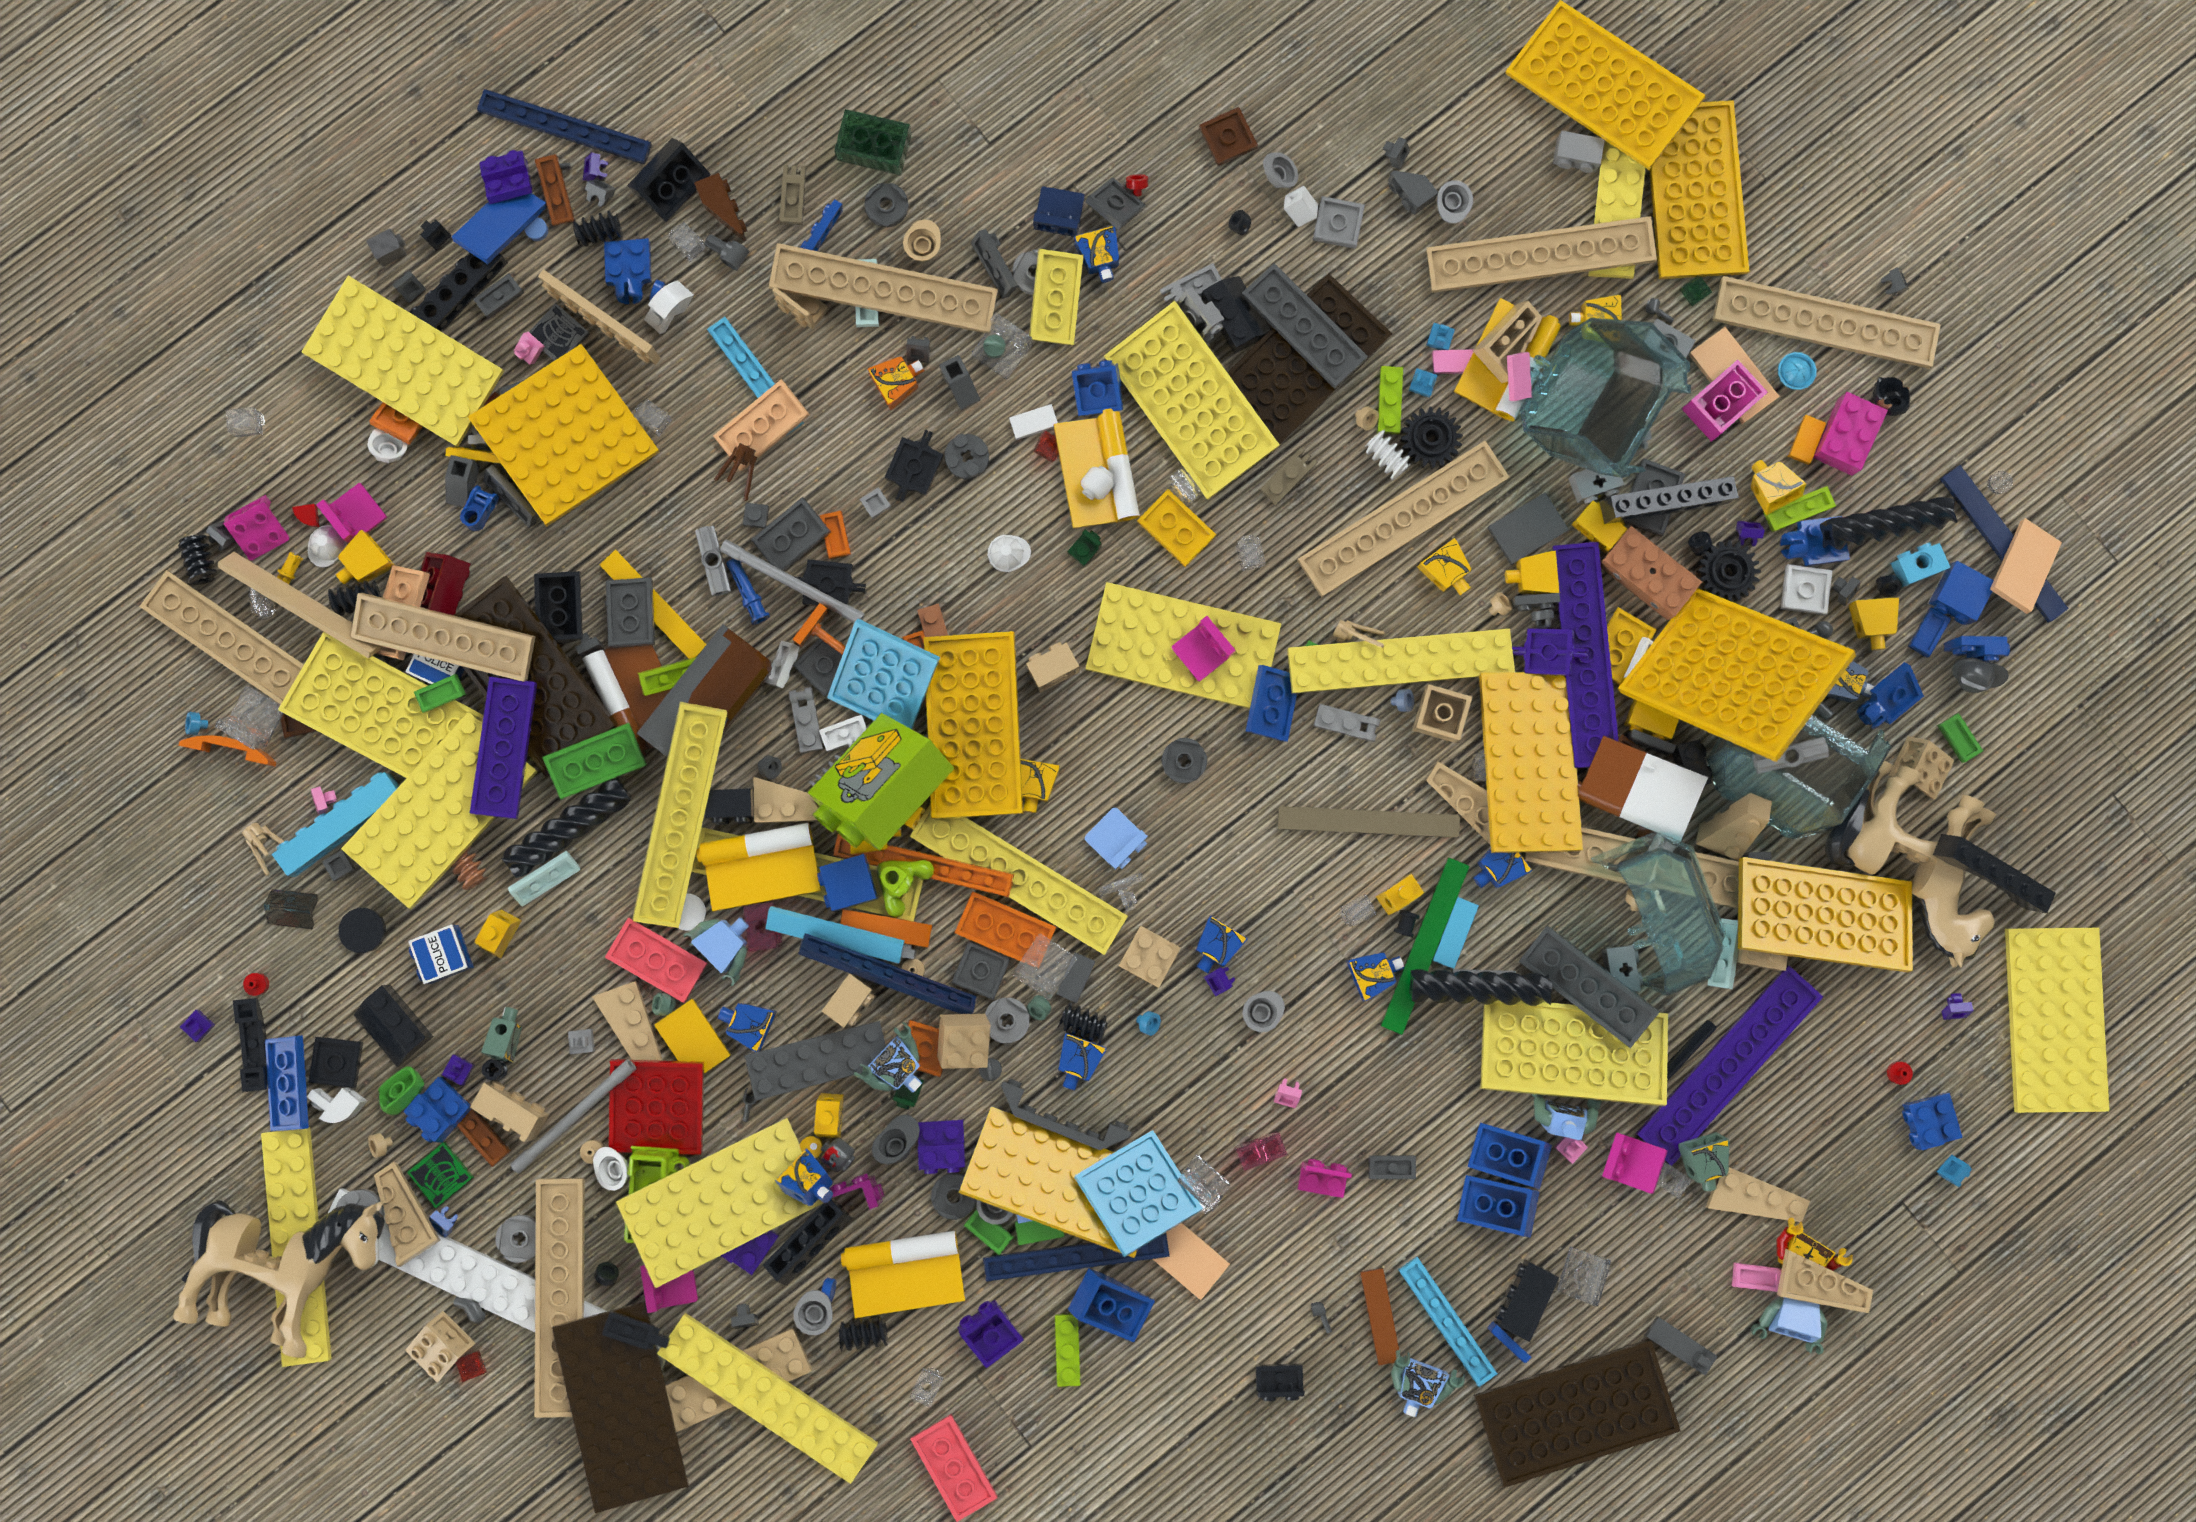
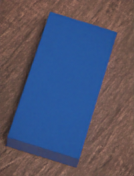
M1932 607L1929 608L1907 647L1926 658L1930 657L1951 618Z
M1492 1321L1488 1326V1330L1523 1363H1527L1531 1356Z

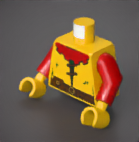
M1794 1218L1788 1219V1227H1785L1776 1239L1778 1262L1782 1265L1785 1249L1832 1271H1835L1842 1265L1849 1266L1853 1260V1255L1846 1258L1843 1257L1846 1254L1845 1248H1841L1838 1251V1257L1834 1256L1836 1254L1834 1251L1803 1233L1802 1221L1797 1226H1794Z

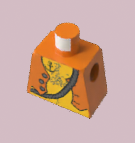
M897 357L868 368L870 377L890 410L894 409L918 389V384L914 377L925 372L919 360L907 366L902 357Z

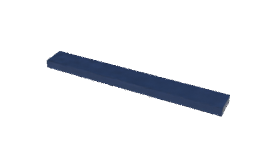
M486 89L483 90L477 107L480 113L643 165L647 161L652 146L649 141Z
M1959 465L1940 478V480L1999 559L2003 561L2014 535L1962 466ZM2046 579L2035 606L2049 623L2069 608Z
M807 933L802 938L798 952L799 955L959 1014H973L977 996Z
M1164 1233L1139 1248L1135 1258L1130 1256L1124 1257L1122 1253L1090 1242L983 1257L987 1282L1170 1257L1167 1233Z

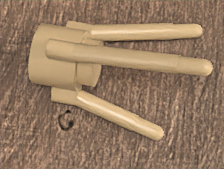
M1340 620L1333 633V636L1337 637V643H1347L1345 640L1350 641L1355 636L1381 648L1384 647L1383 643L1355 630L1358 629L1382 636L1385 634L1384 631L1355 624L1348 620L1346 622Z
M253 823L243 830L242 835L247 839L246 843L254 853L263 872L268 876L270 873L256 847L260 849L264 856H268L269 853L263 846V843L267 840L266 835L279 844L284 842V840L271 832L266 825L261 827L258 823Z

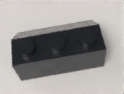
M671 138L627 186L645 205L667 222L697 190L694 182L705 179L711 174L682 142Z
M1240 276L1218 281L1202 290L1201 296L1204 304L1212 301L1224 318V321L1221 323L1223 326L1221 333L1234 355L1260 341L1271 330L1267 321L1242 296L1246 286Z
M580 571L534 574L536 616L557 644H567L582 640Z
M381 985L362 1002L354 1014L356 1019L396 1067L402 1065L434 1037L391 985Z
M1524 1259V1262L1519 1263L1516 1268L1515 1276L1517 1277L1513 1285L1510 1284L1505 1293L1507 1299L1503 1306H1499L1495 1318H1497L1496 1323L1499 1326L1530 1342L1559 1277Z

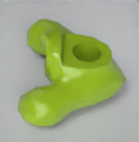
M926 860L884 861L878 864V880L884 897L885 909L889 916L897 918L903 915L905 904L899 897L908 893L914 876L921 880L930 879L934 874V867L931 862Z

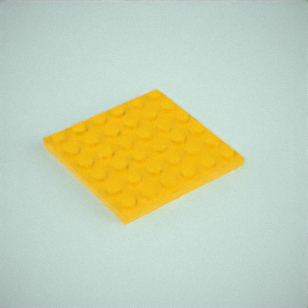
M582 344L468 416L470 422L546 527L660 453L654 442Z

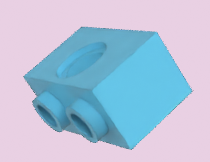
M1930 542L1917 547L1918 552L1911 554L1910 550L1897 555L1898 560L1890 563L1902 587L1951 568L1940 543L1933 546ZM1916 559H1920L1922 561V568L1917 566Z

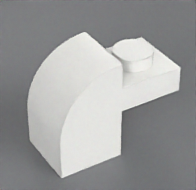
M679 281L667 284L649 302L648 305L651 308L644 320L659 334L665 333L674 316L685 312L694 295Z
M349 1087L342 1088L335 1098H332L321 1088L312 1089L307 1095V1098L312 1101L311 1105L320 1111L324 1110L319 1119L328 1123L347 1121L355 1117L367 1102L365 1098Z

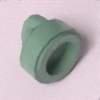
M998 335L988 336L984 341V352L990 358L996 359L1001 357L1006 350L1004 339Z
M657 993L652 1001V1011L655 1015L667 1016L676 1007V998L667 993Z
M1036 995L1027 1005V1011L1034 1019L1044 1020L1051 1011V1005L1046 998Z

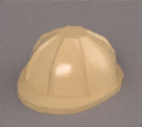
M919 220L906 232L903 240L904 250L915 261L931 260L940 250L941 234L939 227L933 221Z

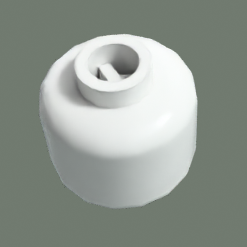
M1103 466L1090 468L1081 480V486L1084 489L1082 493L1090 500L1094 498L1104 499L1114 486L1113 474Z

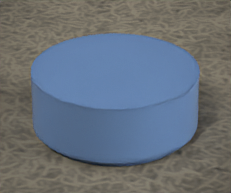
M539 217L534 219L524 229L527 236L533 241H541L548 234L547 224Z

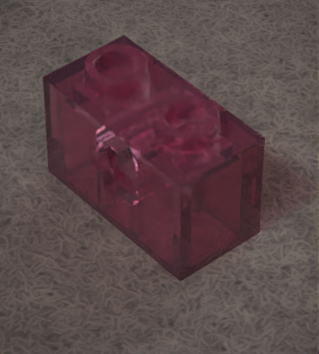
M774 903L743 906L745 921L749 925V928L746 929L749 952L779 948V943H782V933L765 929L764 933L763 930H759L762 921L766 924L770 906L774 907Z
M1278 1131L1234 1147L1244 1171L1288 1155Z

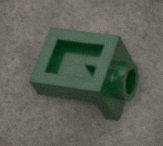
M1084 529L1082 535L1067 553L1085 567L1102 548L1101 538L1094 531L1088 532Z
M918 1078L922 1084L913 1093L904 1084L896 1090L892 1099L897 1102L896 1106L909 1110L910 1106L915 1107L924 1080Z

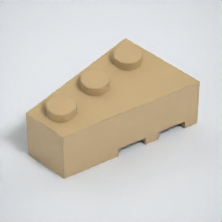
M1529 301L1517 303L1473 350L1501 383L1508 382L1507 355L1525 352L1542 319L1541 314Z
M753 777L754 823L819 822L813 816V813L820 806L807 792Z
M1752 793L1747 794L1731 804L1725 812H1718L1709 822L1706 823L1704 821L1699 824L1696 844L1739 861L1769 822L1772 801Z
M493 1080L492 1082L483 1083L470 1108L490 1121H496L503 1125V1129L507 1132L512 1130L521 1135L519 1139L524 1143L535 1140L549 1117V1114L544 1112L545 1108L534 1102L531 1105L524 1101L525 1097L517 1092L513 1091L511 1094L504 1090L505 1086L500 1082Z

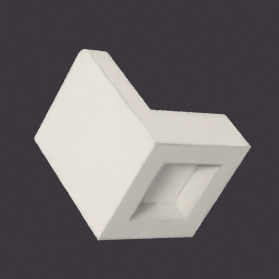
M1302 186L1285 195L1284 210L1294 223L1300 227L1317 218L1318 204L1308 190Z

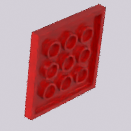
M611 1059L610 1075L627 1059ZM630 1060L635 1065L636 1070L609 1092V1147L623 1153H632L631 1146L678 1149L679 1154L701 1155L703 1153L704 1062Z

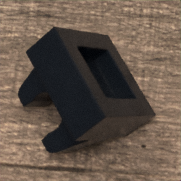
M436 219L431 224L426 220L420 226L424 230L420 236L436 251L452 236Z

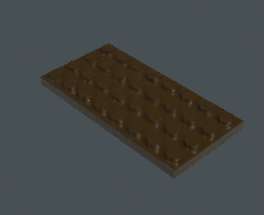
M1329 273L1307 294L1368 356L1367 360L1393 334ZM1272 328L1227 373L1281 446L1365 362L1334 389ZM1275 449L1273 452H1271V453H1270L1269 455H1267L1265 458L1267 459V458H1268L1272 453H1274L1277 449Z
M507 576L502 577L453 615L535 636L527 681L536 682L537 688L527 753L545 777L550 774L542 758L543 756L606 732L617 725L605 706ZM462 666L485 697L487 696L489 677L511 679Z
M646 1301L610 1310L651 1324L649 1313H647ZM610 1311L552 1326L595 1513L689 1487L661 1363L657 1354V1346L655 1345L653 1350L648 1348L646 1350L602 1335Z
M1650 1339L1474 1395L1501 1484L1504 1488L1681 1432L1653 1343Z

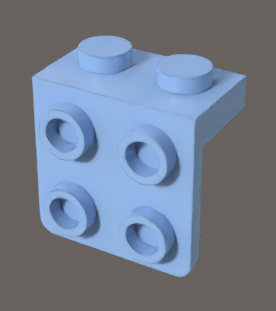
M1112 808L1086 834L1085 841L1116 870L1118 867L1123 869L1131 861L1129 856L1134 851L1139 853L1147 845L1145 840L1148 836L1142 830L1140 831L1118 808Z

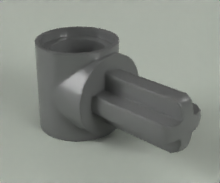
M712 234L706 238L705 246L720 254V259L725 265L738 271L749 254V250L734 240L726 243Z

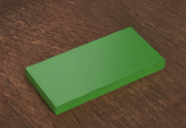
M630 722L542 757L560 800L647 765Z

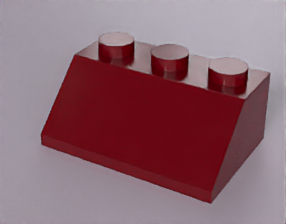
M426 552L420 571L429 573L430 577L420 607L455 615L458 603L463 597L462 590L465 581L470 575L469 568L471 563L446 554Z

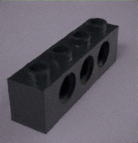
M831 1199L829 1202L823 1203L763 1264L764 1268L777 1282L787 1286L853 1218L837 1201Z

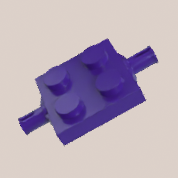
M1527 628V640L1524 647L1512 646L1513 655L1524 657V672L1528 674L1571 676L1574 657L1588 658L1587 653H1589L1588 648H1575L1574 630Z

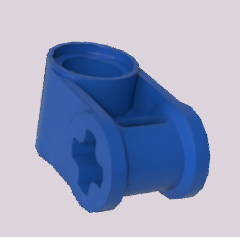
M476 485L461 511L460 519L462 523L471 531L483 529L491 512L498 503L499 496L495 493L490 494L483 491L480 486ZM472 515L478 516L475 522L469 523V518Z

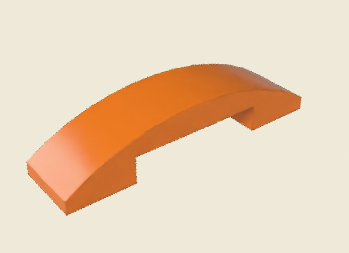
M196 736L181 740L178 745L209 753L212 744L247 751L245 757L247 761L276 766V761L261 749L228 737Z
M842 909L840 924L901 939L904 940L905 944L922 947L929 946L932 925L844 909Z

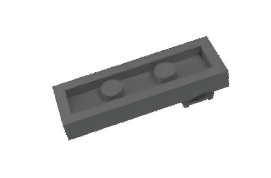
M986 229L980 230L970 243L1002 299L1013 293L1018 284L998 251L1001 243L996 234H989Z
M491 465L485 470L483 482L499 496L528 528L535 525L538 514L527 499L510 483L512 478L504 467L496 469Z
M1658 1316L1655 1317L1645 1333L1646 1337L1705 1376L1718 1357Z

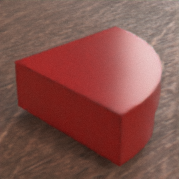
M316 504L292 507L293 513L299 521L311 527H320Z

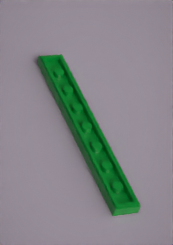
M1449 857L1447 858L1405 962L1404 969L1401 972L1381 1022V1027L1403 1035L1415 1002L1411 1000V994H1409L1410 971L1421 969L1428 972L1470 867L1469 865Z

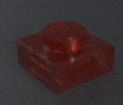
M1047 431L1042 432L1033 452L1051 463L1054 462L1059 454L1056 437Z
M479 1350L462 1356L456 1362L462 1382L487 1372Z

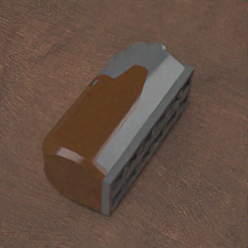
M722 624L637 734L668 757L680 702L726 710L727 716L723 736L772 674L771 661Z

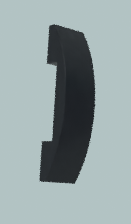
M258 998L233 1000L235 1023L239 1024L243 1068L240 1069L242 1092L266 1090L268 1082L265 1039L267 1037Z

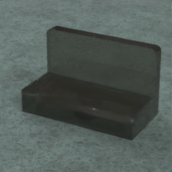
M272 889L264 903L267 923L269 925L313 929L312 912L318 902L317 894Z

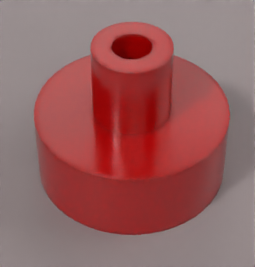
M1142 174L1127 176L1126 187L1133 189V195L1142 196V189L1148 187V176Z
M251 973L244 979L243 988L251 996L263 995L269 988V979L262 973Z
M1895 1061L1887 1068V1077L1894 1084L1904 1085L1912 1079V1068L1905 1062Z

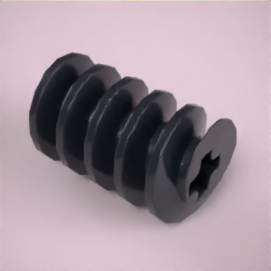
M610 210L607 211V218H604L599 213L597 221L593 215H590L589 223H587L584 217L581 218V225L576 220H573V230L579 246L580 241L585 247L588 246L589 239L593 244H597L598 238L605 242L606 234L610 240L615 238V233L619 238L623 237L617 213L616 216H613Z
M191 535L179 540L178 548L182 551L181 558L184 559L183 565L187 568L186 575L190 576L188 583L191 585L206 584L215 580V578H211V575L217 573V570L209 569L210 566L214 565V561L206 560V558L212 556V553L204 552L210 546L209 544L201 543L207 539L206 535Z
M365 580L363 588L356 582L355 590H352L348 584L346 585V592H343L341 587H337V594H334L332 589H328V598L332 610L340 616H343L345 612L348 614L353 613L358 593L381 597L376 581L373 580L372 586H370L368 581Z
M1069 1002L1063 1011L1058 1028L1063 1023L1064 1031L1067 1032L1072 1027V1034L1074 1035L1081 1030L1082 1038L1090 1033V1041H1093L1098 1036V1044H1101L1108 1023L1105 1015L1100 1020H1098L1097 1012H1094L1089 1017V1009H1086L1081 1014V1006H1077L1072 1010V1003Z
M878 1317L877 1324H874L872 1318H869L867 1325L860 1319L858 1326H855L854 1321L850 1320L848 1328L844 1321H841L839 1328L841 1352L844 1345L848 1351H851L853 1344H855L857 1350H860L863 1342L867 1349L871 1347L872 1341L875 1347L880 1346L881 1340L885 1346H888L887 1325L883 1323L881 1317Z

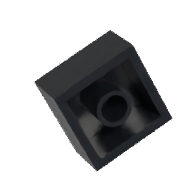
M751 788L710 790L705 809V818L712 820V823H715V825H728L729 820H735L738 824H751L752 819H754V790Z

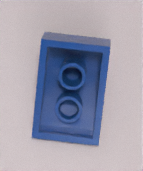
M1480 1123L1467 1167L1540 1190L1552 1145L1538 1139Z
M1466 1175L1457 1221L1531 1238L1540 1192Z
M1088 1268L1068 1310L1081 1322L1135 1342L1155 1300L1108 1275Z

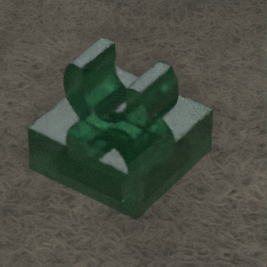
M1696 276L1679 289L1692 307L1712 293L1701 276Z

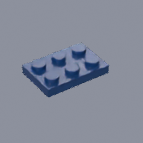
M1258 665L1245 732L1288 742L1297 693L1292 694L1289 672L1265 665Z

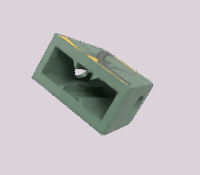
M505 1007L501 1019L493 1017L481 1053L492 1059L510 1063L514 1062L522 1026L515 1022L518 1013L517 1009Z
M1715 1132L1679 1143L1678 1147L1687 1175L1694 1181L1702 1183L1704 1191L1716 1190V1179L1728 1174L1729 1139Z

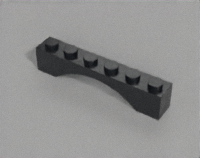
M1941 834L1933 853L1935 857L1995 885L2011 898L2012 902L2026 910L2048 913L2056 892L1965 838Z

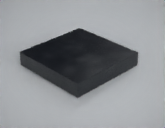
M316 1036L308 1083L357 1088L363 1042Z

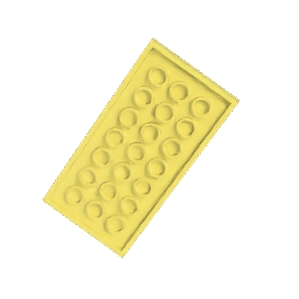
M347 276L302 350L303 354L459 447L472 425L468 416L484 406L504 373V370L350 276Z
M1176 301L1172 302L1104 355L1106 360H1112L1113 364L1118 363L1121 381L1206 499L1209 500L1280 446Z
M1106 582L1086 670L1250 709L1258 665L1272 666L1281 623ZM1208 616L1236 651L1233 656L1199 682L1171 647L1199 625L1200 620Z
M325 632L322 633L278 708L279 711L405 778L420 765L468 712L482 724L484 717L481 713L456 700L422 713L414 691L428 685L373 656L370 658L365 657Z
M470 712L459 721L341 848L411 910L496 818L493 816L470 814L482 723ZM527 762L522 789L538 772Z
M2099 928L2005 929L2014 1112H2109Z
M1499 1000L1489 1005L1484 1004L1480 1089L1656 1106L1667 1105V1013H1659L1635 1044L1629 1048L1575 1005L1551 1003L1549 1005L1546 1002H1542L1537 1006H1530L1522 1000L1515 1005H1506Z
M788 1118L616 1201L617 1207L655 1288L823 1204L818 1199L812 1206H808L782 1192L775 1181L802 1153Z

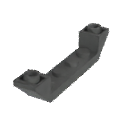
M1010 1078L1008 1082L1004 1080L1001 1087L1015 1117L1098 1150H1102L1131 1136L1132 1132L1128 1130L1129 1125L1116 1121L1115 1124L1110 1123L1104 1139H1100L1101 1134L1092 1130H1088L1087 1133L1078 1130V1125L1066 1121V1124L1057 1122L1058 1117L1046 1112L1044 1116L1035 1113L1036 1108L1026 1104L1020 1107L1018 1105L1025 1090L1021 1087L1022 1083Z

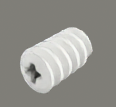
M1382 430L1365 445V447L1368 446L1366 453L1371 454L1375 452L1372 460L1381 459L1378 466L1383 467L1387 465L1385 473L1388 474L1393 471L1391 480H1395L1411 465L1407 464L1410 456L1401 458L1404 450L1401 449L1396 452L1397 443L1389 445L1391 437L1383 439L1385 430Z

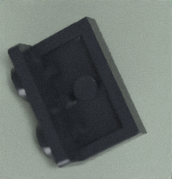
M1302 1364L1255 1365L1256 1394L1258 1398H1262V1401H1275L1276 1397H1285V1400L1295 1401L1299 1400V1397L1305 1396Z

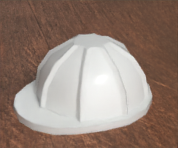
M378 428L373 430L368 439L367 446L369 452L378 461L388 464L398 461L407 451V443Z
M321 526L310 535L308 557L318 567H329L339 560L338 555L347 546V542L340 537L333 526Z
M1013 535L996 537L988 548L990 564L1001 572H1011L1019 569L1029 561L1031 556V549L1026 540Z
M602 1147L597 1150L593 1158V1166L597 1180L602 1187L607 1190H618L624 1186L628 1179L629 1161L610 1147Z

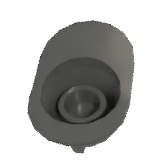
M1975 658L1958 660L1952 668L1953 676L1958 680L1960 687L1970 693H1980L1990 688L2001 686L2009 677L2008 671L2003 666Z
M900 1115L893 1119L873 1142L872 1155L876 1161L887 1165L904 1161L909 1156L911 1148L919 1137L920 1129L917 1120L910 1115Z

